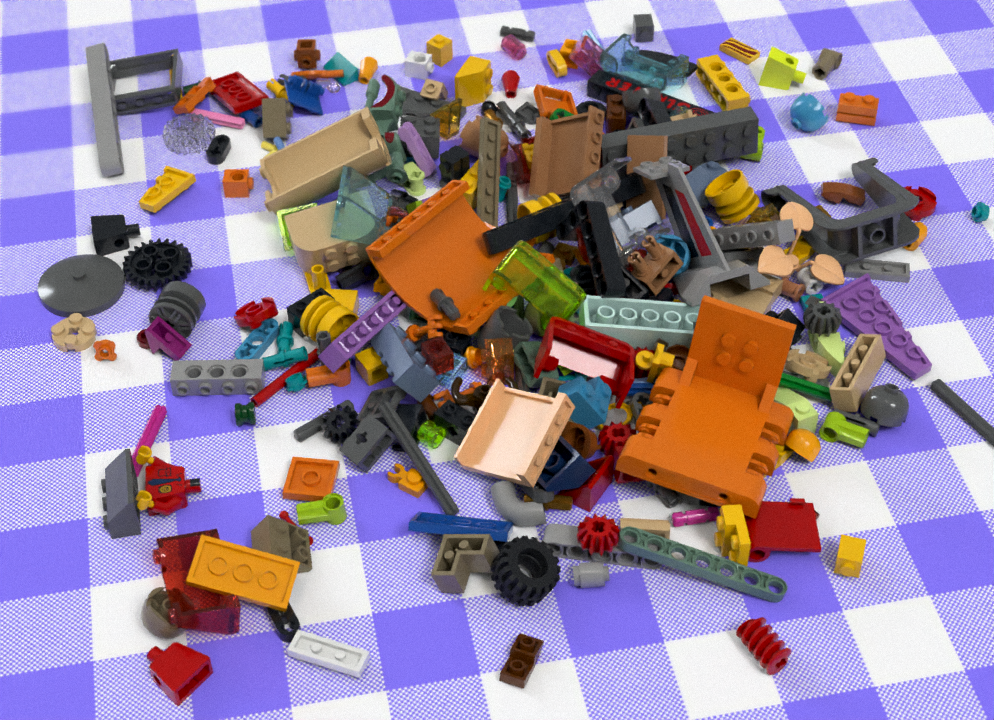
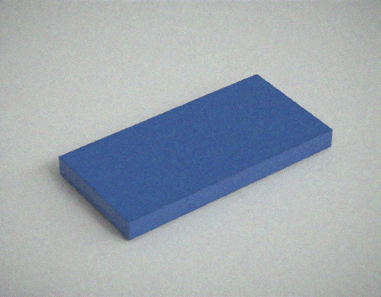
M419 511L410 520L408 531L442 535L490 534L494 541L507 542L513 532L514 523Z

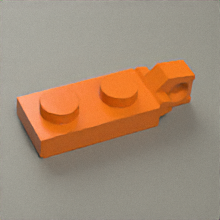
M205 77L197 86H193L173 107L176 114H189L194 111L196 104L206 98L205 95L212 92L216 87L211 77Z

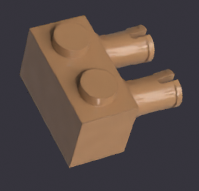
M648 235L645 237L646 241H642V246L648 251L645 258L643 259L641 254L635 251L631 253L632 257L629 256L627 260L634 268L631 274L649 290V293L656 296L684 263L674 250L657 243L652 235Z

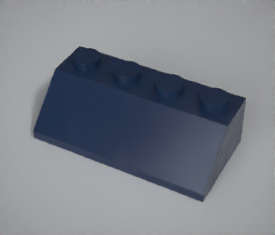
M560 436L537 481L547 492L579 488L596 470Z

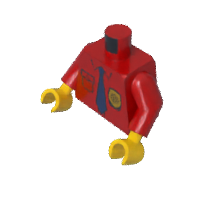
M141 446L137 451V463L140 465L149 464L146 466V491H139L135 499L139 501L137 507L140 510L148 509L149 516L158 514L169 516L175 511L188 506V494L202 492L201 479H187L184 467L169 464L156 456L151 457L152 450L147 446Z

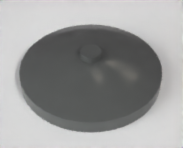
M94 254L76 255L58 261L43 273L38 283V294L42 305L49 312L68 318L73 313H80L82 317L99 314L112 307L121 298L125 289V279L121 267L110 258Z

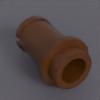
M429 394L421 403L417 400V404L423 405L429 421L434 422V412L439 408L434 403L433 396Z

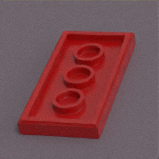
M238 71L213 79L216 87L212 92H209L234 114L262 105V98H269L267 94Z

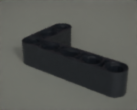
M582 200L558 223L556 236L561 241L579 242L584 239L598 296H602L601 298H623L626 292V284L606 206L601 201Z

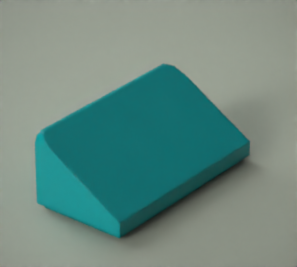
M339 52L334 54L323 66L324 70H344V77L334 78L342 86L353 83L359 78L358 68Z

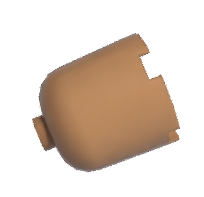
M478 115L473 122L469 120L460 134L462 144H459V147L479 159L480 119L483 118ZM501 129L500 159L508 153L509 145L508 135L503 129Z

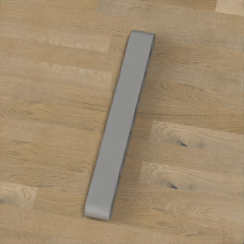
M103 42L85 47L99 165L103 177L106 178L124 173V164L110 58L106 44Z

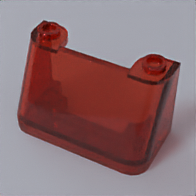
M211 529L157 538L156 549L152 550L154 565L159 564L170 605L168 609L170 624H175L177 629L222 635L239 633L241 605L238 596H234V594L225 596L186 585L201 534L220 539L218 530Z

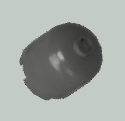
M500 306L495 310L477 336V344L483 356L500 363L507 362L513 358L512 350L520 341H529L530 336L533 334V329L528 319L524 318L522 320L515 314L517 310L509 306Z

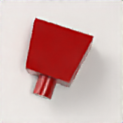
M178 642L172 643L165 651L154 646L147 654V659L152 662L149 666L152 680L176 706L182 704L213 674L210 657Z

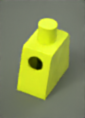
M771 47L759 85L789 90L792 81L803 84L806 73L796 70L799 62L797 58L775 47Z

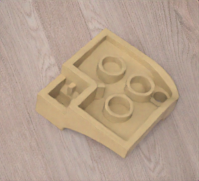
M762 274L770 280V285L750 290L728 279L711 284V297L766 315L767 312L771 311L772 304L781 294L783 280L769 274Z

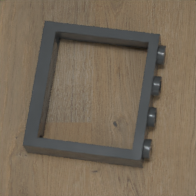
M178 49L110 61V65H115L111 68L114 93L116 79L173 69L170 86L114 95L117 115L173 106L180 101L183 61Z

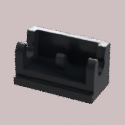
M399 404L396 413L417 445H419L428 422L422 404ZM395 444L392 447L394 451L406 452L402 445Z

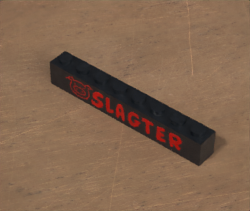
M600 69L587 80V96L607 103L608 95H622L624 91L648 88ZM661 92V102H663L670 117L688 113L687 110L690 109L692 114H697V116L715 113Z

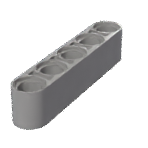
M549 524L545 528L543 541L547 543L546 547L548 549H553L554 557L589 562L603 561L604 564L650 570L659 569L663 565L626 552L618 544L617 547H613L611 553L604 551L602 556L598 552L590 555L589 550L582 551L581 544L577 541L578 526ZM629 535L624 536V539L627 542H636L634 537ZM655 544L647 545L652 551L660 550Z

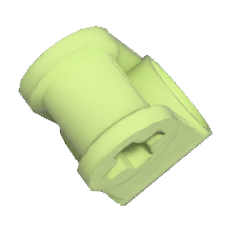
M413 161L404 164V170L408 175V179L405 183L399 185L412 196L425 194L426 187L423 183L425 178L424 171L419 169Z

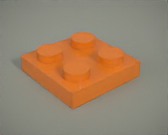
M293 456L282 491L283 499L302 501L323 500L326 495L334 491L340 469L339 461Z

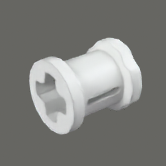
M805 267L798 272L797 279L805 285V292L807 294H817L824 284L811 274V267Z

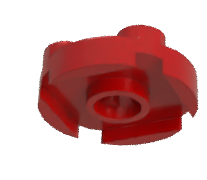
M912 186L904 187L916 197L919 196L918 205L904 212L911 220L920 221L922 218L928 217L935 212L937 204L936 195L931 190L920 186L918 189H912Z
M264 297L261 298L262 302L256 304L255 301H251L243 305L235 312L236 316H234L236 324L239 327L249 326L250 329H256L262 325V321L277 316L279 312L274 299Z

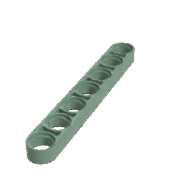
M624 527L620 531L618 545L626 552L770 602H780L786 594L787 584L777 576L635 527ZM624 536H632L636 542L629 543L624 539ZM655 544L660 550L652 551L647 545ZM679 552L684 556V559L678 560L671 553ZM696 561H704L708 567L701 568L696 564ZM720 569H728L732 576H724ZM751 577L756 581L757 584L750 585L744 580V578ZM768 586L778 587L781 593H773Z

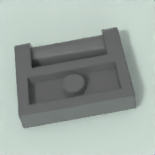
M397 385L372 391L356 419L362 421L368 414H371L385 427H388L389 425L379 411V406L384 402H389L394 410H396L401 399H404L407 395V392Z

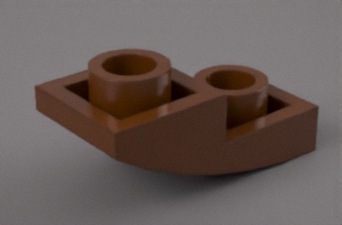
M519 633L510 649V657L500 672L499 681L524 689L537 663L544 641Z

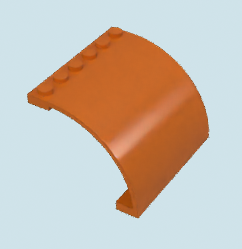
M452 180L365 248L383 280L414 312L427 321L429 316L443 315V320L437 322L443 324V329L472 335L477 332L481 325L488 321L495 310L500 306H506L510 300L518 296L525 287L532 284L539 275L546 272L556 261L553 254L537 252L534 255L516 247L488 255L481 234L491 229L477 216L463 195L470 189L468 182ZM434 289H441L447 297L453 299L454 305L461 314L459 318L452 321L445 313L438 310L437 304L430 298V294Z

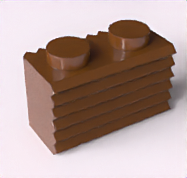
M614 94L607 96L606 134L612 133L617 129L625 130L626 108L623 104L622 95Z

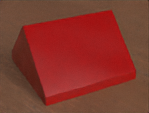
M612 455L589 461L588 463L596 470L589 479L579 488L561 490L558 495L571 496L573 505L590 512L613 481L614 457Z

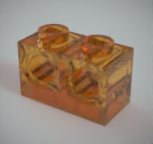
M512 337L484 339L485 349H480L481 363L485 362V364H481V376L486 377L487 385L493 386L496 378L506 385L505 379L507 377H511L514 380Z

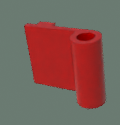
M790 498L789 502L762 501L756 519L744 515L751 542L748 559L750 562L765 561L770 556L771 551L821 552L822 550L813 503H805V499Z

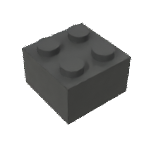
M411 115L401 117L400 127L407 121L412 123L431 157L439 158L440 118L432 116L421 118ZM401 140L406 157H413L407 150L406 142Z

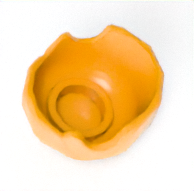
M808 429L792 430L785 441V444L790 449L811 462L816 459L821 450L819 439Z

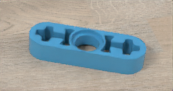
M272 318L262 321V325L254 329L235 351V358L259 359L278 337V322ZM254 341H262V342H263V343L260 344V345H253V344H252Z

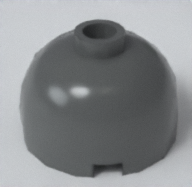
M641 88L636 91L622 92L624 107L629 113L638 115V118H640L638 106L641 99L649 98L661 102V89Z
M887 383L886 385L872 387L866 393L860 410L867 419L870 420L871 416L878 419L877 424L899 427L902 422L905 423L909 403L907 397L899 390L898 386Z

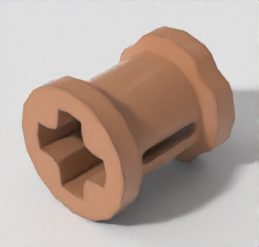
M783 277L781 279L783 284L780 295H787L793 298V301L798 302L804 293L805 285L802 283L796 284L790 281L788 277Z

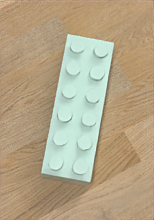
M591 295L582 296L579 310V325L624 341L634 349L637 346L641 349L647 346L648 350H652L658 338L669 343L668 347L679 344L685 345L690 349L694 333L693 322L697 321L700 305L691 307L686 303L601 298L602 296Z

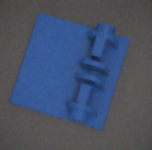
M290 75L288 80H284L288 102L296 107H303L311 113L323 115L319 95L322 96L325 92L322 85L314 82L312 84V81L307 83V79L297 75Z

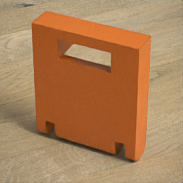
M536 84L533 93L540 117L546 118L547 116L550 119V115L558 108L565 109L574 115L578 114L571 92Z

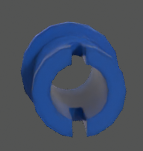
M253 109L239 113L241 118H244L245 121L255 128H259L263 123L262 117L255 114Z

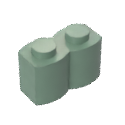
M520 341L512 350L513 360L521 369L523 380L530 388L540 387L543 377L559 378L557 368L549 372L542 370L539 378H534L535 359L541 345L540 341Z

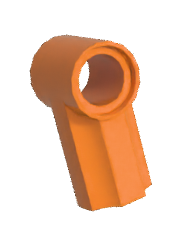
M349 360L334 373L326 365L305 369L309 388L331 383L337 387H344L351 382Z

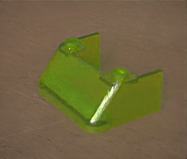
M522 240L518 241L490 274L482 288L486 291L491 285L498 290H507L511 287L543 314L541 322L545 330L551 317H560L571 321L587 298L586 293L581 287L531 245Z

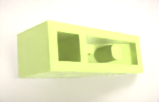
M779 385L774 402L789 407L794 413L789 433L794 429H808L815 433L818 412L805 397Z

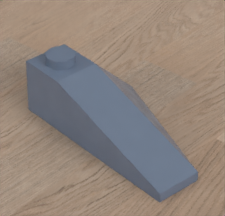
M715 161L699 165L685 175L701 208L707 207L710 204L705 196L707 186L719 175L727 172L725 168Z

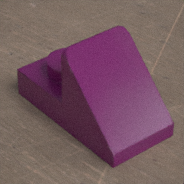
M159 316L144 331L151 352L154 354L160 348L174 361H179L192 346L190 342Z

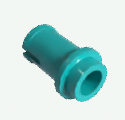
M506 176L499 177V202H503L507 190L511 188V180Z

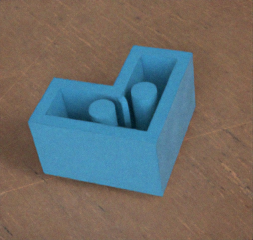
M580 376L559 386L558 392L567 394L575 405L570 416L574 423L591 429L606 422L612 391L609 385L604 383L599 376L587 382Z

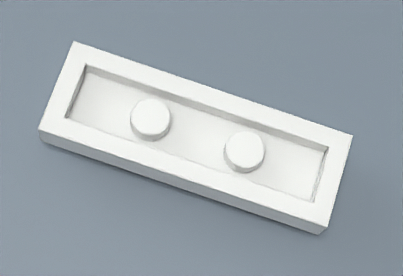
M299 629L287 649L288 656L357 678L361 677L370 659V651Z

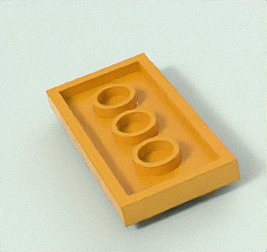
M201 534L186 585L286 612L300 562Z

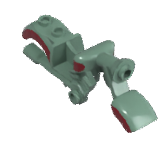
M386 74L381 77L382 82L387 87L385 97L373 105L374 100L378 97L380 84L376 79H370L366 90L367 100L365 107L368 106L379 127V132L390 153L392 164L350 185L352 190L367 181H370L373 187L376 188V181L385 177L397 184L405 183L408 179V175L404 170V162L407 160L399 135L396 132H392L399 128L398 121L399 117L402 116L406 93L404 90H401L400 84H397L392 77Z

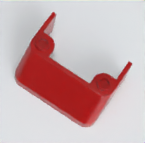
M550 318L535 359L534 378L538 379L542 370L546 372L556 370L558 365L592 378L599 376L604 383L609 385L612 391L611 395L616 396L615 408L620 409L634 382V348L624 341L563 318Z

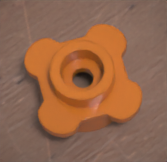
M107 339L96 341L93 344V347L96 349L95 359L97 361H102L103 359L114 361L117 358L115 353L116 344Z

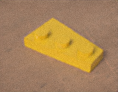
M166 166L163 169L164 174L156 178L155 186L150 187L140 199V207L153 213L160 211L162 207L196 182L195 175Z

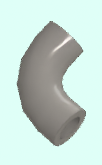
M501 481L491 486L492 500L497 512L508 522L518 526L547 524L543 503L520 501L516 496L513 482Z

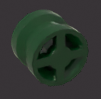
M249 402L247 405L235 403L237 426H242L244 423L256 424L254 402Z

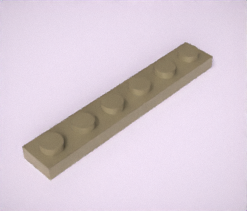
M484 116L480 119L476 214L483 222L498 227L501 122Z

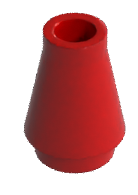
M508 70L504 72L501 80L506 97L515 98L520 76L516 71Z

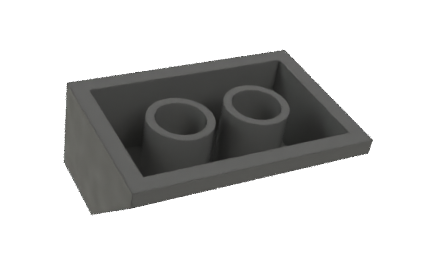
M129 448L121 452L105 468V479H101L102 491L106 493V497H102L104 512L107 511V515L103 516L105 530L110 531L112 539L141 535L140 509L137 507L139 501L135 499L139 493L138 479Z

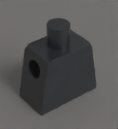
M122 214L90 216L96 255L104 256L126 250L130 247L129 237L141 235L139 223L126 225L125 216Z

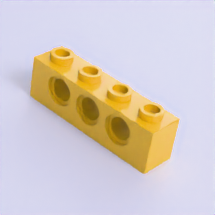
M718 55L697 59L698 69L696 70V76L722 111L748 107L750 103L749 93L743 89L741 83L734 77L733 72L727 68L725 62Z

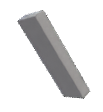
M862 259L844 264V277L860 278L868 273L871 280L909 283L910 263Z

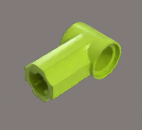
M835 411L827 414L819 429L820 437L827 442L832 443L841 440L860 448H864L870 430L847 422L841 413Z
M330 493L323 500L298 503L296 505L299 525L324 521L331 525H339L347 518L343 497L337 493Z

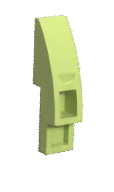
M808 330L807 334L813 351L829 361L827 366L831 365L832 367L830 373L836 377L846 359L844 357L845 341H841L840 332L831 333L829 337L825 334L819 337L817 333L811 334L810 330Z

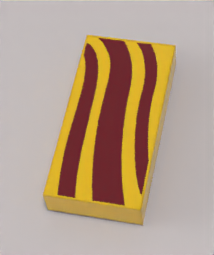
M732 37L720 44V51L747 65L760 57V51Z

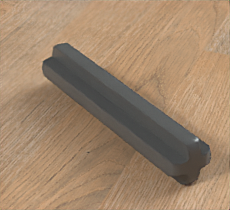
M350 400L340 403L342 408L348 405L351 407V411H354V405ZM326 411L293 431L295 439L298 442H302L323 430L321 425L326 423V421L322 419V416H329L330 413Z

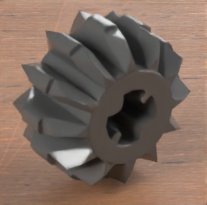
M816 300L814 304H809L803 315L805 329L810 330L811 334L817 333L819 337L822 334L829 337L831 333H836L842 322L840 308L835 307L834 303L827 304L826 300L823 303Z

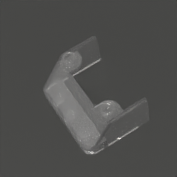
M631 156L614 159L574 185L570 191V198L574 206L582 200L601 201L605 204L619 259L644 248L642 241H646V236L652 235L657 240L671 231L669 227L655 230L652 233H649L644 227H636L630 231L611 195L620 186V178L616 171L631 162Z

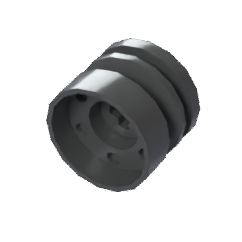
M169 282L165 285L158 300H156L148 315L149 321L152 323L159 316L186 339L190 336L197 321L206 307L205 298L198 289L186 282Z

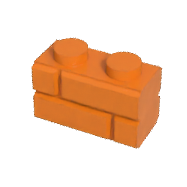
M852 92L840 93L836 121L875 126L879 98H875L872 95L859 96Z

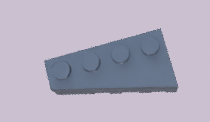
M388 322L370 342L376 353L381 357L382 363L387 367L388 374L393 376L392 381L421 403L440 384L435 377L437 373L429 364H425L427 359L419 351H415L417 346L409 338L406 339L408 334L400 326L394 327Z

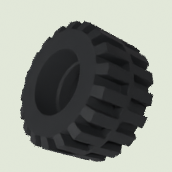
M528 536L513 538L494 558L490 571L493 572L491 580L496 582L494 585L495 589L502 592L500 595L503 598H509L510 603L518 602V606L522 607L526 604L533 606L535 603L541 602L557 585L556 583L560 579L558 574L561 572V566L557 565L559 562L558 557H554L552 548L548 549L546 547L547 543L544 541L538 542L536 537L531 539ZM519 565L527 568L533 578L525 575L519 568Z

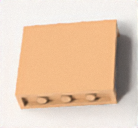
M496 378L473 423L468 428L461 445L458 447L454 458L465 470L534 488L575 405L565 393L558 392L556 398L505 387L501 380Z

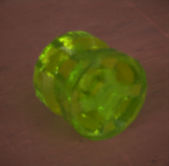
M431 420L425 421L417 433V439L423 443L427 442L428 446L432 449L438 448L446 437V430L440 426L436 427L435 423Z

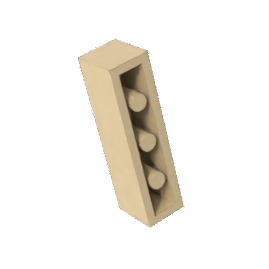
M859 334L829 388L834 409L838 408L845 412L858 411L886 357L881 334Z

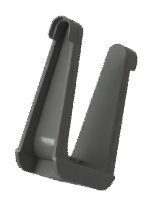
M874 157L851 165L855 180L879 207L845 219H833L784 184L761 192L762 202L769 211L781 210L788 202H795L804 206L811 213L814 223L810 231L801 230L800 235L818 255L826 254L832 256L840 265L907 246L919 238V228L904 213L918 205L919 196L916 197L874 167L878 163V159Z

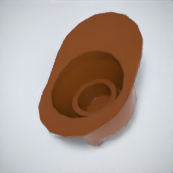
M567 422L561 436L584 459L591 458L596 450L601 449V446L598 445L597 436L592 430L578 423Z

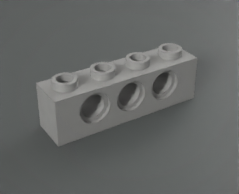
M792 219L730 225L712 229L721 250L778 245L796 240Z
M264 360L173 361L170 376L173 396L257 394L265 386Z

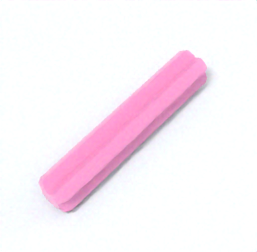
M197 108L191 112L192 119L237 129H243L246 124L245 119Z

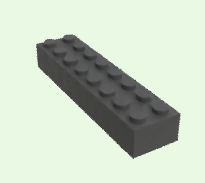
M751 106L602 134L599 175L603 182L627 175L628 135L668 136L667 156L672 157L676 161H681V163L688 166L757 153L759 118Z

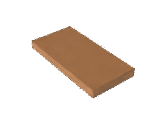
M628 135L627 174L633 173V167L640 166L642 162L659 161V158L666 157L668 136ZM642 176L647 191L626 200V208L629 206L635 208L651 200L661 219H666V209L655 180Z

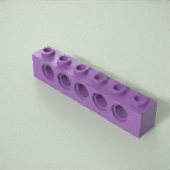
M391 290L337 337L318 358L334 373L368 343L388 322L390 323L407 305Z

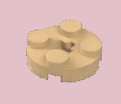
M73 313L68 318L61 320L51 327L53 343L58 350L68 352L67 349H75V352L84 351L91 347L96 340L97 330L94 322L87 317H82L80 313Z
M800 349L789 351L785 364L787 371L803 375L805 380L816 383L818 379H825L829 376L832 367L831 365L827 366L829 361L821 355L811 351H806L805 354L799 353Z

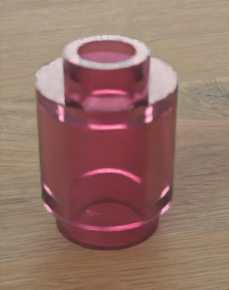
M511 34L502 39L501 49L512 59L521 60L525 57L527 49L514 35Z

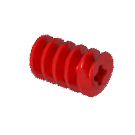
M764 617L749 619L738 627L736 636L741 638L742 643L747 646L749 652L754 654V658L760 661V665L766 669L767 674L774 675L785 667L792 650L784 648L785 642L778 640V633H771L773 627L765 625L766 619Z

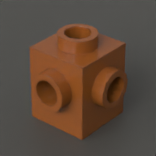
M316 39L297 40V47L294 50V61L298 62V69L317 68V61H321V51L317 50Z

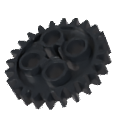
M160 238L157 239V242H153L150 239L149 244L141 242L142 246H134L135 251H128L129 256H124L125 261L122 262L127 282L131 281L132 286L138 285V289L145 286L146 291H149L151 287H154V290L157 291L159 287L164 288L169 282H182L181 278H188L187 273H191V267H193L191 253L188 251V248H184L183 243L177 245V240L169 243L168 238L164 242H161Z

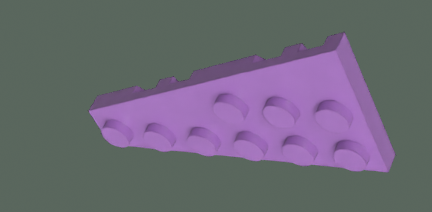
M868 273L821 299V301L826 300L827 304L834 303L835 307L840 308L842 315L841 323L856 335L881 334L886 358L912 379L916 380L931 371L932 363L920 346L914 344L912 335L909 331H905L902 326L903 322L889 302L881 297L877 285L874 286Z

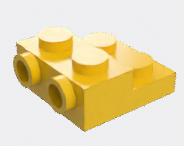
M742 505L721 506L719 510L720 516L716 517L718 532L714 533L715 546L720 547L722 557L729 556V560L748 566L751 542Z

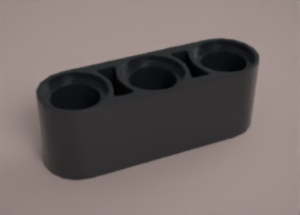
M649 98L641 99L638 113L644 126L672 121L663 102Z

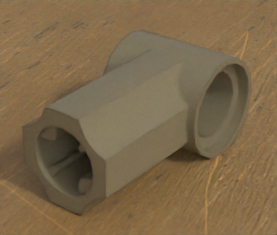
M823 48L819 60L812 68V74L818 80L827 78L833 69H838L843 54Z

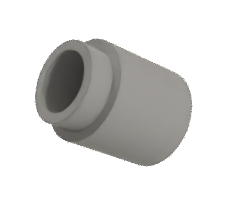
M603 561L579 563V566H573L574 586H581V588L604 587L605 581H610L608 566H603Z

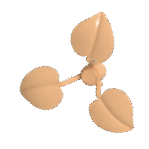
M788 202L780 210V220H793L794 230L797 229L796 240H793L786 255L779 246L769 245L765 247L758 259L757 272L790 278L795 271L799 272L801 269L812 265L810 272L819 281L833 285H843L845 279L842 268L832 256L819 254L815 257L814 261L810 260L799 265L798 257L793 255L792 252L801 234V230L810 231L812 229L813 217L804 206L798 203Z

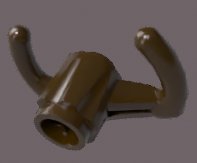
M456 377L451 386L453 400L457 405L471 406L475 415H477L491 386L484 384L475 388L473 394L463 395L459 392L463 380L461 377ZM511 377L505 379V383L509 388L519 390L517 383Z

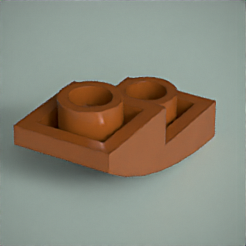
M823 182L821 184V196L827 201H834L839 204L842 198H845L847 202L859 206L865 201V190L860 187L840 182Z

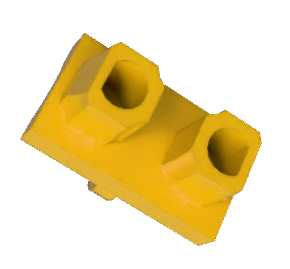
M658 343L655 354L644 350L636 356V365L642 370H650L646 382L653 383L655 377L658 378L663 368H672L675 355L663 352L665 346Z

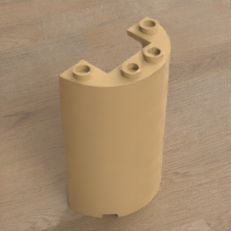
M368 106L260 159L261 168H259V172L264 180L267 179L272 188V194L269 190L265 191L266 200L264 204L269 212L273 211L279 218H282L392 164L387 145Z

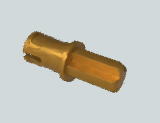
M525 493L524 502H533ZM554 495V500L543 503V507L546 511L549 509L571 510L573 499L571 496Z

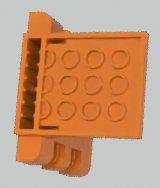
M704 295L683 371L671 367L661 370L649 397V400L653 401V403L643 407L635 426V430L639 431V433L627 439L617 460L615 470L720 507L741 504L743 514L756 519L767 489L763 476L768 475L772 477L779 458V452L775 445L784 446L794 418V413L789 407L776 403L774 400L797 325Z

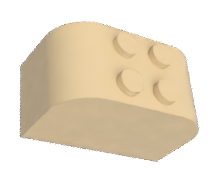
M366 191L284 216L289 239L298 265L309 274H312L311 268L316 264L322 265L325 273L350 265H357L362 260L370 259L365 248L379 238L375 214Z

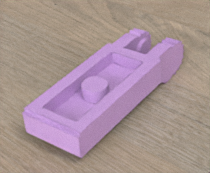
M407 121L402 124L397 133L400 139L406 142L407 150L413 155L417 167L424 171L425 177L430 176L437 166L419 133H417L412 123Z

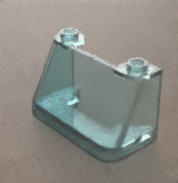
M625 33L600 54V65L605 72L647 88H660L661 92L681 89L687 82L689 56L680 54L676 60L671 59L668 65L639 55V47H634L630 41L632 36Z
M343 165L330 237L372 244L390 229L389 226H386L388 210L391 211L393 198H389L390 193L354 168Z

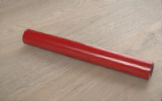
M316 348L308 354V360L297 362L254 395L250 400L254 402L255 407H259L287 385L285 380L289 376L298 372L303 373L305 369L319 360L317 355L318 349Z

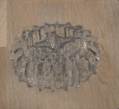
M186 113L183 116L179 114L177 118L172 117V121H167L162 135L166 147L171 152H176V154L182 153L185 156L186 154H200V151H207L215 137L216 130L208 116L203 117L202 114L196 115L195 113L188 115Z

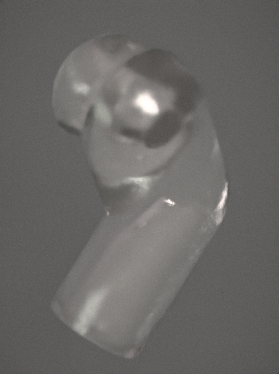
M316 79V84L322 85V88H326L334 94L340 91V84L335 79Z

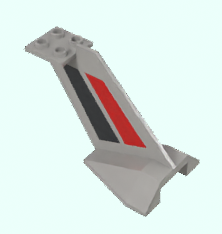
M666 156L659 158V161H645L640 163V166L633 167V172L650 180H655L674 234L680 237L690 250L691 262L688 270L672 278L683 302L691 307L700 305L704 295L711 297L710 284L728 279L750 290L770 285V280L749 265L739 260L726 261L684 172L690 170L688 165Z

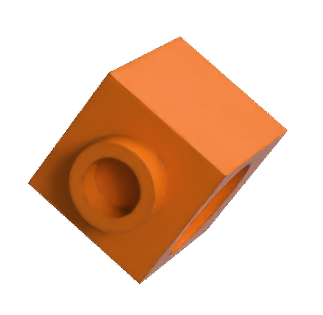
M225 169L223 177L225 198H249L250 189H254V179L250 177L249 169Z

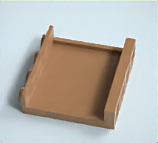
M590 105L588 112L554 120H549L543 116L536 119L529 186L530 196L538 198L553 192L558 197L580 194L598 186L604 111Z

